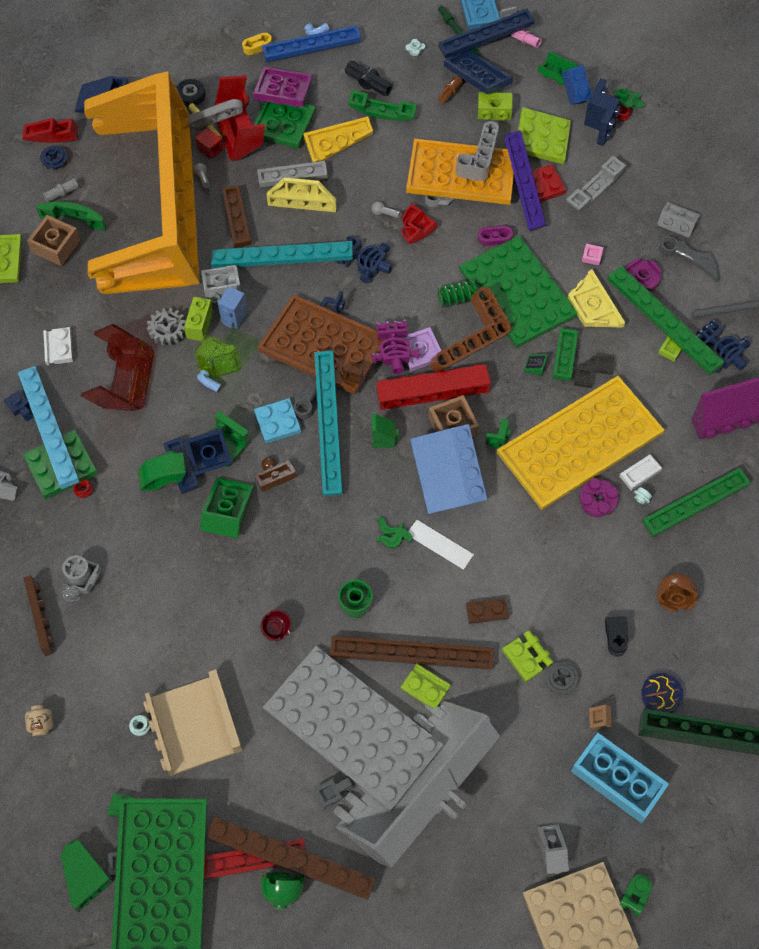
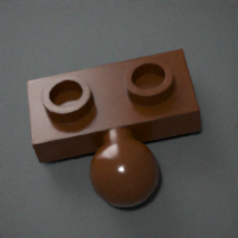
M272 457L264 458L261 466L265 471L254 475L262 492L297 477L296 471L289 460L277 465L276 460Z

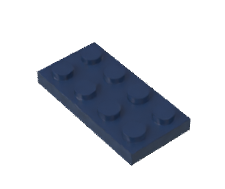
M470 50L444 60V67L485 94H490L512 84L513 77Z

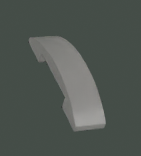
M612 156L601 166V171L581 190L577 189L570 195L566 202L578 211L585 209L616 181L626 168V165Z

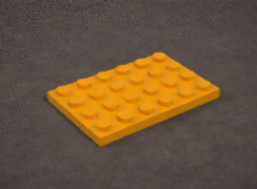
M414 138L406 193L510 205L514 172L508 149L495 148L488 178L484 181H477L457 176L456 162L457 157L461 154L476 156L478 146Z

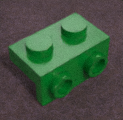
M550 51L546 61L539 65L537 72L541 73L545 78L556 80L560 85H565L561 72L579 65Z

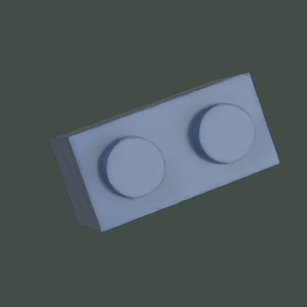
M228 287L218 302L221 321L229 328L239 329L248 313L245 294Z

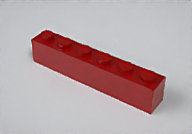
M475 364L471 367H457L448 371L439 370L435 373H420L416 376H402L393 380L384 379L376 382V393L380 410L453 399L462 395L465 397L489 393L491 383L486 364Z

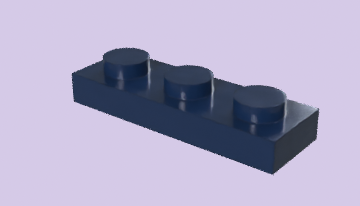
M181 437L164 442L163 445L166 453L175 451L183 453L186 473L182 482H177L181 494L200 488Z

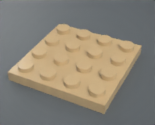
M604 862L522 893L544 949L639 948L624 910L620 906L619 898Z

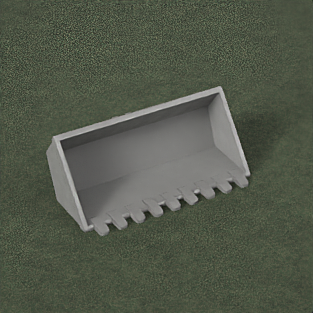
M443 701L436 709L425 704V709L432 715L427 720L421 714H416L414 722L444 744L442 750L392 812L357 785L364 794L360 799L353 793L347 794L345 799L353 806L349 812H346L340 806L334 809V814L341 819L335 828L348 836L376 862L392 868L433 817L439 814L441 810L454 820L458 817L457 813L447 805L450 800L459 808L464 809L467 806L455 793L462 782L500 738L487 715Z

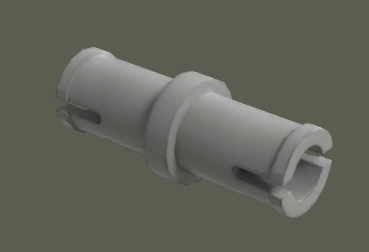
M73 178L61 185L57 184L55 188L44 192L43 197L46 202H51L59 197H65L67 193L79 189V186Z

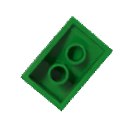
M216 477L201 512L200 531L238 539L254 485Z

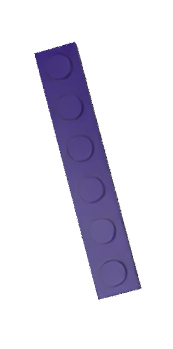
M519 130L505 135L504 138L528 229L531 232L546 227L522 132Z

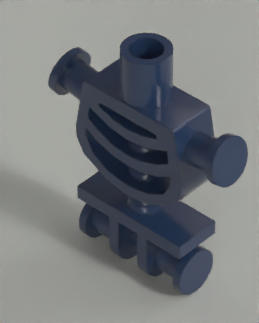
M352 236L347 237V241H352L355 244L353 245V259H357L358 271L363 274L360 277L362 282L369 283L371 280L370 276L375 277L378 271L386 274L391 272L393 265L385 261V252L390 250L386 243L382 242L380 248L369 245L362 249L361 252H358L362 247L361 240H356ZM345 260V267L348 268L353 260ZM335 261L338 264L344 263V261Z
M711 320L709 325H705L702 330L697 331L696 336L707 346L711 343L714 345V353L717 354L716 350H720L718 356L724 361L722 366L724 369H727L731 364L740 371L746 367L748 362L741 357L745 347H750V341L746 337L742 338L741 342L732 336L718 340L717 338L722 335L724 328L722 326L719 328L715 320ZM721 367L715 372L720 373Z

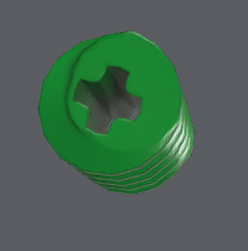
M472 279L469 280V283L462 281L461 285L459 282H456L455 286L449 283L447 288L444 284L441 285L440 289L437 287L438 299L442 308H444L445 302L448 303L449 307H451L452 301L458 305L460 299L463 304H465L466 298L472 303L471 296L476 292L475 283Z

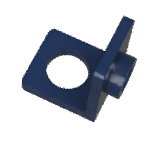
M339 292L336 300L324 297L320 306L324 307L326 304L332 303L334 304V309L331 311L339 314L345 306L343 292Z

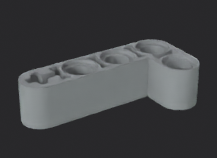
M489 121L484 124L476 156L461 154L457 157V176L477 181H484L488 178L498 138L499 126L496 122Z

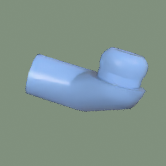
M309 23L305 25L304 29L307 35H313L329 31V26L325 23L318 28H313V25Z
M201 370L200 374L197 375L198 381L217 392L221 384L209 378L210 374L208 371Z

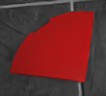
M411 203L402 217L404 230L401 228V233L404 239L409 244H412L429 235L438 225L434 220L426 216L423 210Z

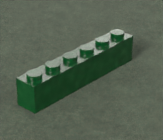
M643 709L640 714L638 736L759 755V727L650 709Z

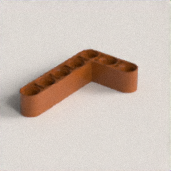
M481 287L471 296V302L485 328L433 356L430 360V366L433 370H444L501 339L510 332L511 325L489 288ZM479 294L484 297V300L480 298ZM488 310L493 313V316L489 314ZM497 326L502 329V332L498 330ZM483 334L487 336L488 340L483 338ZM468 342L472 343L473 348L469 347ZM453 350L458 352V357L454 355ZM438 358L443 360V365L438 362Z

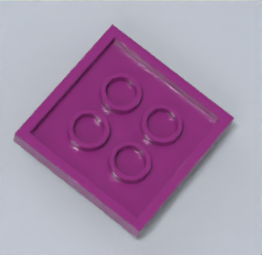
M263 67L253 92V99L292 105L293 107H303L312 82V74Z

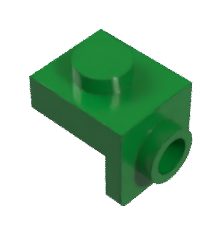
M501 418L498 435L486 434V445L492 448H499L504 445L505 438H509L511 427H508V419Z

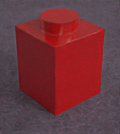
M206 128L195 137L197 149L210 159H213L223 150L222 139L209 128Z

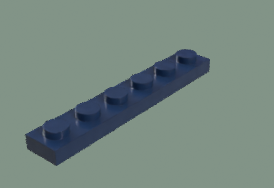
M527 8L438 42V47L446 59L535 24V19Z

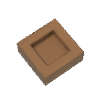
M601 705L589 708L590 729L598 730L612 727L611 706Z

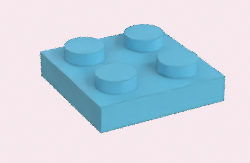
M290 398L254 409L265 444L301 433Z

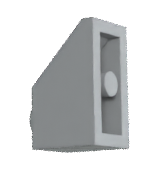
M559 824L537 827L543 863L547 874H559L569 871L568 850Z

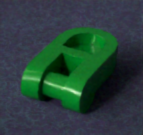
M643 874L634 876L620 901V906L624 909L626 907L633 911V914L639 917L652 890L651 880ZM631 895L639 898L638 903L630 900Z

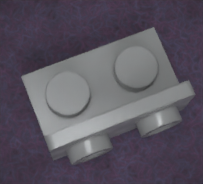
M667 202L661 212L657 225L689 238L699 220L700 214Z

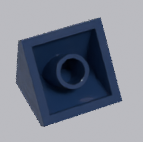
M221 428L184 439L195 475L232 464Z

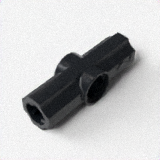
M351 60L347 63L345 74L356 79L362 88L366 90L371 88L384 97L391 93L393 83L379 76L376 69L372 67L367 69Z

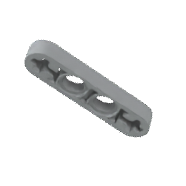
M232 99L188 116V126L193 129H199L241 114L243 112V102Z

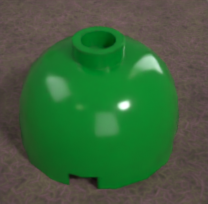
M267 872L266 876L261 874L260 885L264 899L274 904L276 909H287V905L294 904L303 894L304 876L296 874V878L289 876L290 873Z

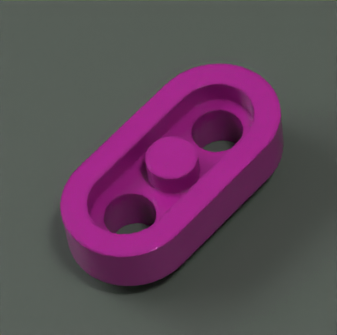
M508 226L483 227L478 231L477 239L484 246L501 245L512 239L513 231Z

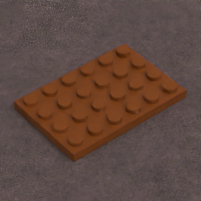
M293 294L259 344L258 352L316 377L314 352L333 350L336 387L356 395L361 385L343 380L345 364L356 365L363 369V383L374 366L371 353H380V344L386 339L378 340L376 330Z

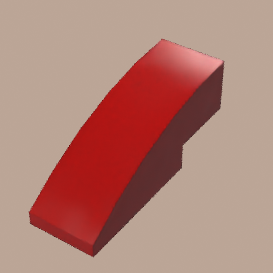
M54 118L25 124L22 139L41 143L75 141L78 137L79 126L72 118L58 122Z

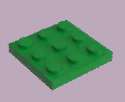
M265 101L254 125L265 124L264 140L299 149L304 138L303 133L307 132L316 112V106L304 103L303 107H293L292 105Z
M73 430L62 435L79 483L84 479L87 480L98 475L77 432ZM44 444L23 454L45 500L74 486L60 488Z

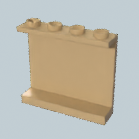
M216 669L208 672L210 676L208 678L153 697L150 696L149 692L145 693L146 701H143L147 713H151L152 720H149L152 732L156 731L158 739H155V744L158 752L162 751L164 757L160 759L163 770H167L170 776L242 751Z

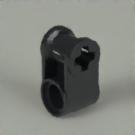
M605 617L608 650L613 656H622L626 652L628 645L627 617Z

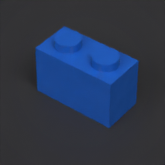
M584 65L561 72L570 105L591 98L592 93Z

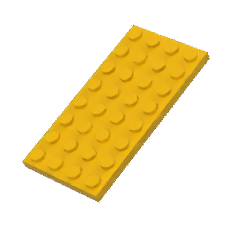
M616 376L497 449V454L538 507L543 510L661 436L665 430L623 380Z

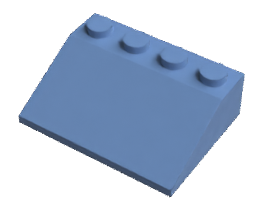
M469 424L410 439L428 514L487 500Z

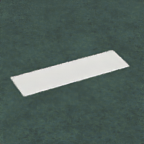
M418 520L415 521L408 531L414 540L463 570L474 555Z

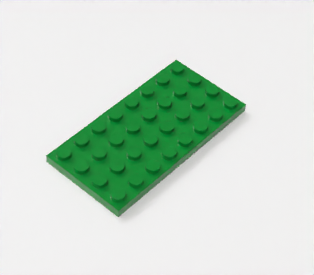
M120 799L111 949H202L207 799Z

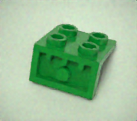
M219 411L215 415L216 426L213 430L221 428L231 461L233 462L251 442L249 431Z

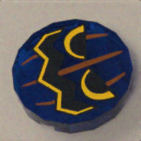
M656 673L649 676L644 682L641 689V699L648 709L672 713L682 702L683 689L679 681L673 676L666 673Z

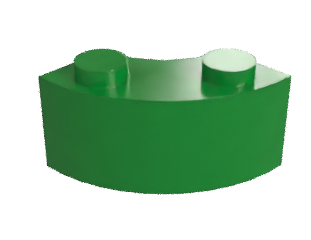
M169 451L165 455L144 461L138 469L140 491H159L168 484L182 482L186 473L183 453Z

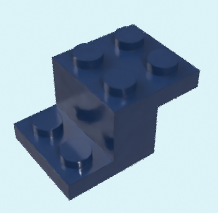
M600 78L588 102L584 122L585 126L599 130L597 144L601 146L604 145L606 140L609 141L612 134L611 129L616 127L618 122L616 117H618L621 109L619 107L620 99L607 95V80Z

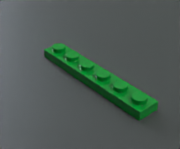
M739 467L644 518L642 523L654 538L748 487L751 482Z

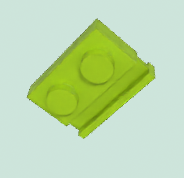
M416 664L400 689L423 704L436 709L451 685Z

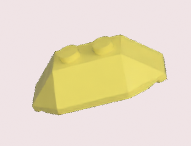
M283 178L267 192L268 206L327 212L337 211L336 198L320 181Z

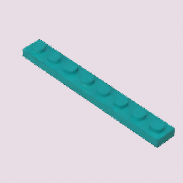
M352 241L216 249L212 250L211 266L212 268L231 265L246 267L353 260Z
M333 350L314 352L323 496L343 495Z

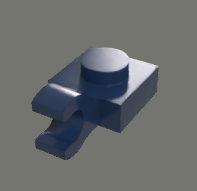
M19 390L3 400L14 416L20 413L26 422L33 418L27 409L30 407L29 402Z

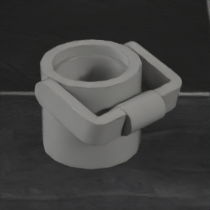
M78 555L67 558L62 566V571L69 582L68 587L84 594H88L91 591L102 570L97 563L88 561ZM90 567L95 568L94 572L91 571Z

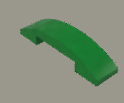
M351 90L348 101L350 107L363 114L391 121L413 120L417 104L401 101L400 105L370 99L368 98V93Z
M47 202L36 206L39 217L43 219L46 215L55 219L58 216L87 221L91 229L106 231L107 229L103 217L92 209L79 204Z

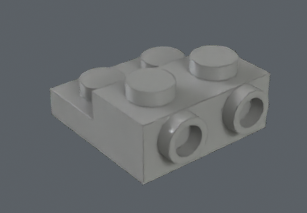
M236 265L201 271L205 297L210 299L212 303H218L228 287L241 291Z

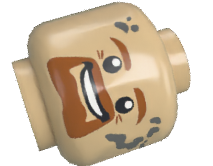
M44 705L32 706L31 711L25 713L26 731L32 733V736L49 734V730L53 728L51 710L44 709Z

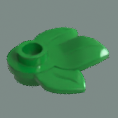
M623 88L617 89L614 93V97L620 99L619 102L626 107L642 108L646 105V103L639 99L642 96L640 93Z

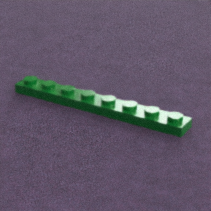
M622 266L608 275L607 280L709 376L723 366L724 361Z

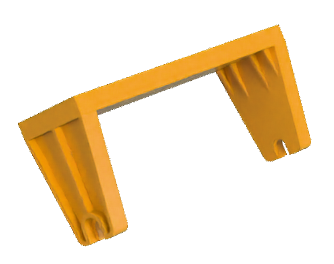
M169 72L154 74L86 99L84 102V113L87 119L94 118L92 126L99 135L158 130L163 234L161 237L89 260L87 263L89 278H96L97 289L102 294L200 284L191 128L188 126L189 113Z

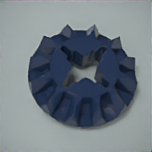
M50 146L44 149L40 155L41 163L47 169L53 168L55 170L56 167L61 168L68 159L66 150L60 146Z

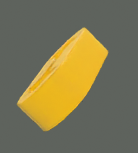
M261 33L245 39L242 42L243 52L246 55L262 52V45L271 44L272 37L268 33Z

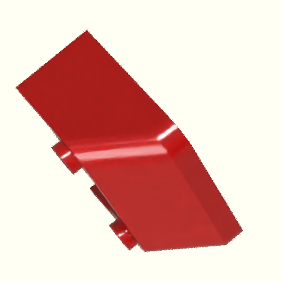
M246 75L220 77L215 105L232 99L243 102V112L241 114L216 122L230 161H237L261 147V144L264 142L265 124L252 125L246 110L247 105H249V96L245 93Z

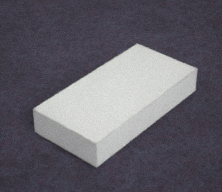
M648 455L620 473L619 477L632 491L661 472L662 467L651 455Z

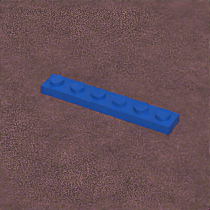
M357 25L262 45V51L266 62L358 43L361 42V36Z

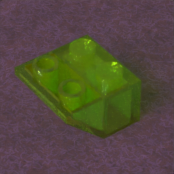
M205 335L194 351L198 370L208 371L209 376L216 378L241 370L238 349L231 344L227 345L221 342L216 337Z

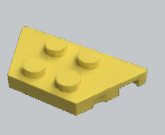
M591 269L587 276L577 284V287L568 294L567 299L576 309L577 315L584 327H624L625 321Z

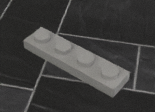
M325 161L257 170L260 188L275 186L283 178L304 180L328 179Z

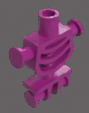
M406 319L400 322L393 320V324H389L388 321H385V323L376 322L378 340H386L380 344V353H371L373 364H376V361L382 360L383 365H392V372L394 374H400L404 371L403 363H409V357L419 360V348L417 350H410V343L402 338L407 337L408 333Z

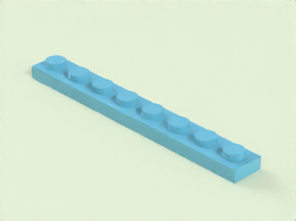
M36 366L18 372L60 488L63 489L79 483Z

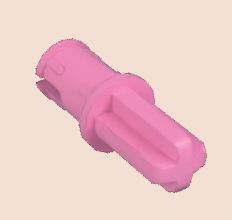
M519 30L511 33L512 37L521 40L523 44L527 43L535 48H539L542 39L532 35L530 31Z

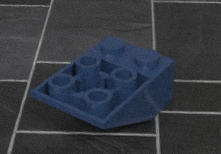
M109 76L82 84L75 112L84 113V102L86 99L129 84L128 78Z

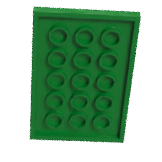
M520 236L459 266L460 272L468 283L470 279L474 281L476 291L481 287H487L492 291L511 325V330L507 336L516 348L578 316L576 309ZM479 294L480 298L484 300V297Z

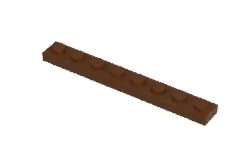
M332 636L330 650L331 658L489 670L493 669L494 648L344 636Z
M217 817L213 818L206 835L207 839L365 900H369L376 878Z

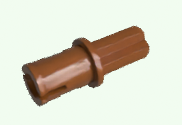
M454 76L450 83L444 86V90L438 97L439 102L444 104L451 96L455 95L456 90L463 83L459 76Z

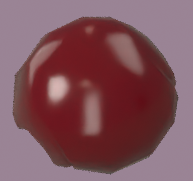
M274 609L262 618L260 629L263 636L268 640L280 641L290 633L292 622L286 612Z

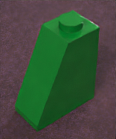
M77 839L75 842H69L63 848L64 851L60 855L71 906L80 912L111 885L113 881L85 846Z

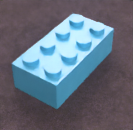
M599 733L595 735L571 770L573 774L641 824L669 785L665 780Z

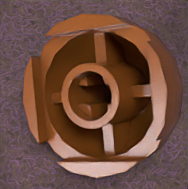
M673 573L664 577L659 583L657 599L660 606L666 610L678 612L677 608H685V611L690 610L698 602L697 586L689 576Z

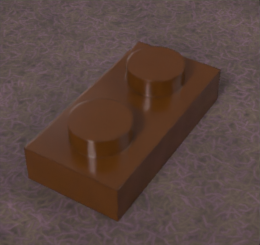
M506 598L466 603L469 624L509 619Z

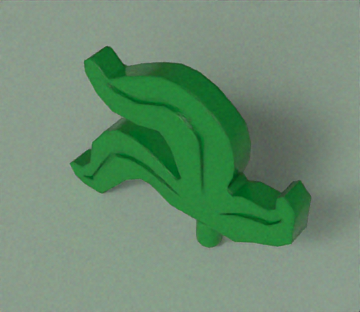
M377 518V522H380V529L384 535L394 534L391 538L383 535L379 536L376 539L377 543L382 542L388 548L399 547L402 543V538L411 543L413 537L406 529H403L402 523L399 525V528H390L384 518Z

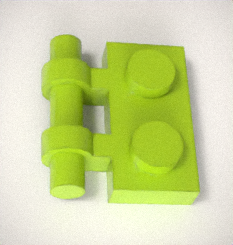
M530 630L524 633V637L527 639L526 643L523 644L517 638L502 648V652L525 683L542 673L543 669L539 665L542 662L547 667L554 664L550 658L551 654L548 650H544L539 643V638L536 635L534 636ZM532 647L538 654L536 658L528 651Z

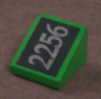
M529 355L524 372L542 376L548 355Z

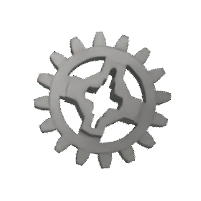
M163 308L161 313L156 311V316L151 315V321H147V331L150 338L154 339L156 344L161 341L162 346L166 342L171 346L172 341L178 343V338H184L183 333H185L184 325L186 320L184 315H180L178 310L173 312L172 308L169 311Z

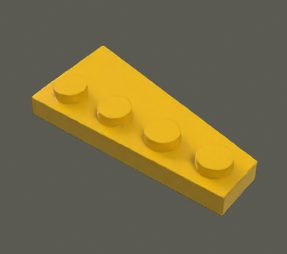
M367 116L303 133V137L311 161L319 162L373 135V129Z

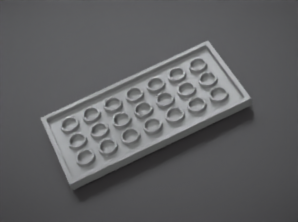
M317 646L314 647L263 706V709L390 812H392L444 747V744Z

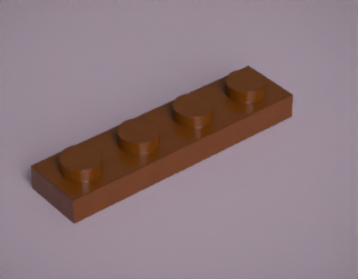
M239 185L223 187L222 192L234 248L252 245Z
M30 575L23 579L40 648L45 656L53 654L52 646H55L52 634H48L47 628H50L48 617H44L43 610H46L43 599L39 598L38 593L41 592L40 584Z

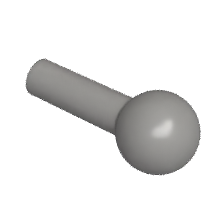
M202 163L196 164L193 172L196 176H199L203 187L208 188L210 184L206 177L207 168Z
M377 201L372 204L371 210L375 215L386 214L399 219L402 216V212L387 208L382 202Z

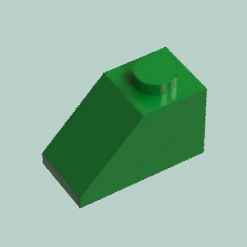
M372 414L373 448L395 447V440H399V429H395V422L380 415Z

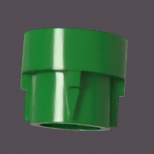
M362 580L347 581L341 586L338 593L339 606L348 616L361 619L370 610L373 603V594L370 586ZM355 596L361 597L358 601H352L350 598Z

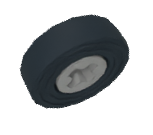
M196 79L183 80L176 86L186 107H189L192 103L197 106L205 99L204 85Z

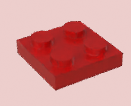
M552 164L532 170L540 202L566 194V188Z

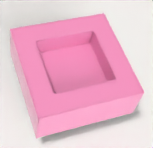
M586 244L582 262L599 266L604 247Z

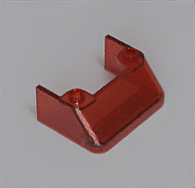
M110 324L94 331L95 336L108 343L107 354L112 360L116 361L111 391L100 385L82 392L81 397L104 409L126 411L142 409L145 405L154 358L153 348L115 324Z

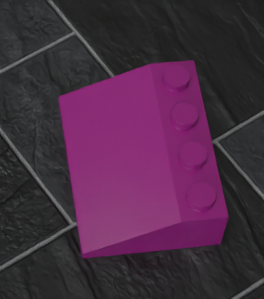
M759 378L702 393L691 420L699 439H711L718 434H729L735 429H746L753 424L759 423Z

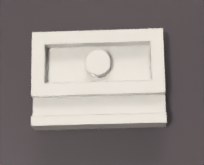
M70 327L52 329V331L48 332L44 330L46 365L50 363L73 362Z

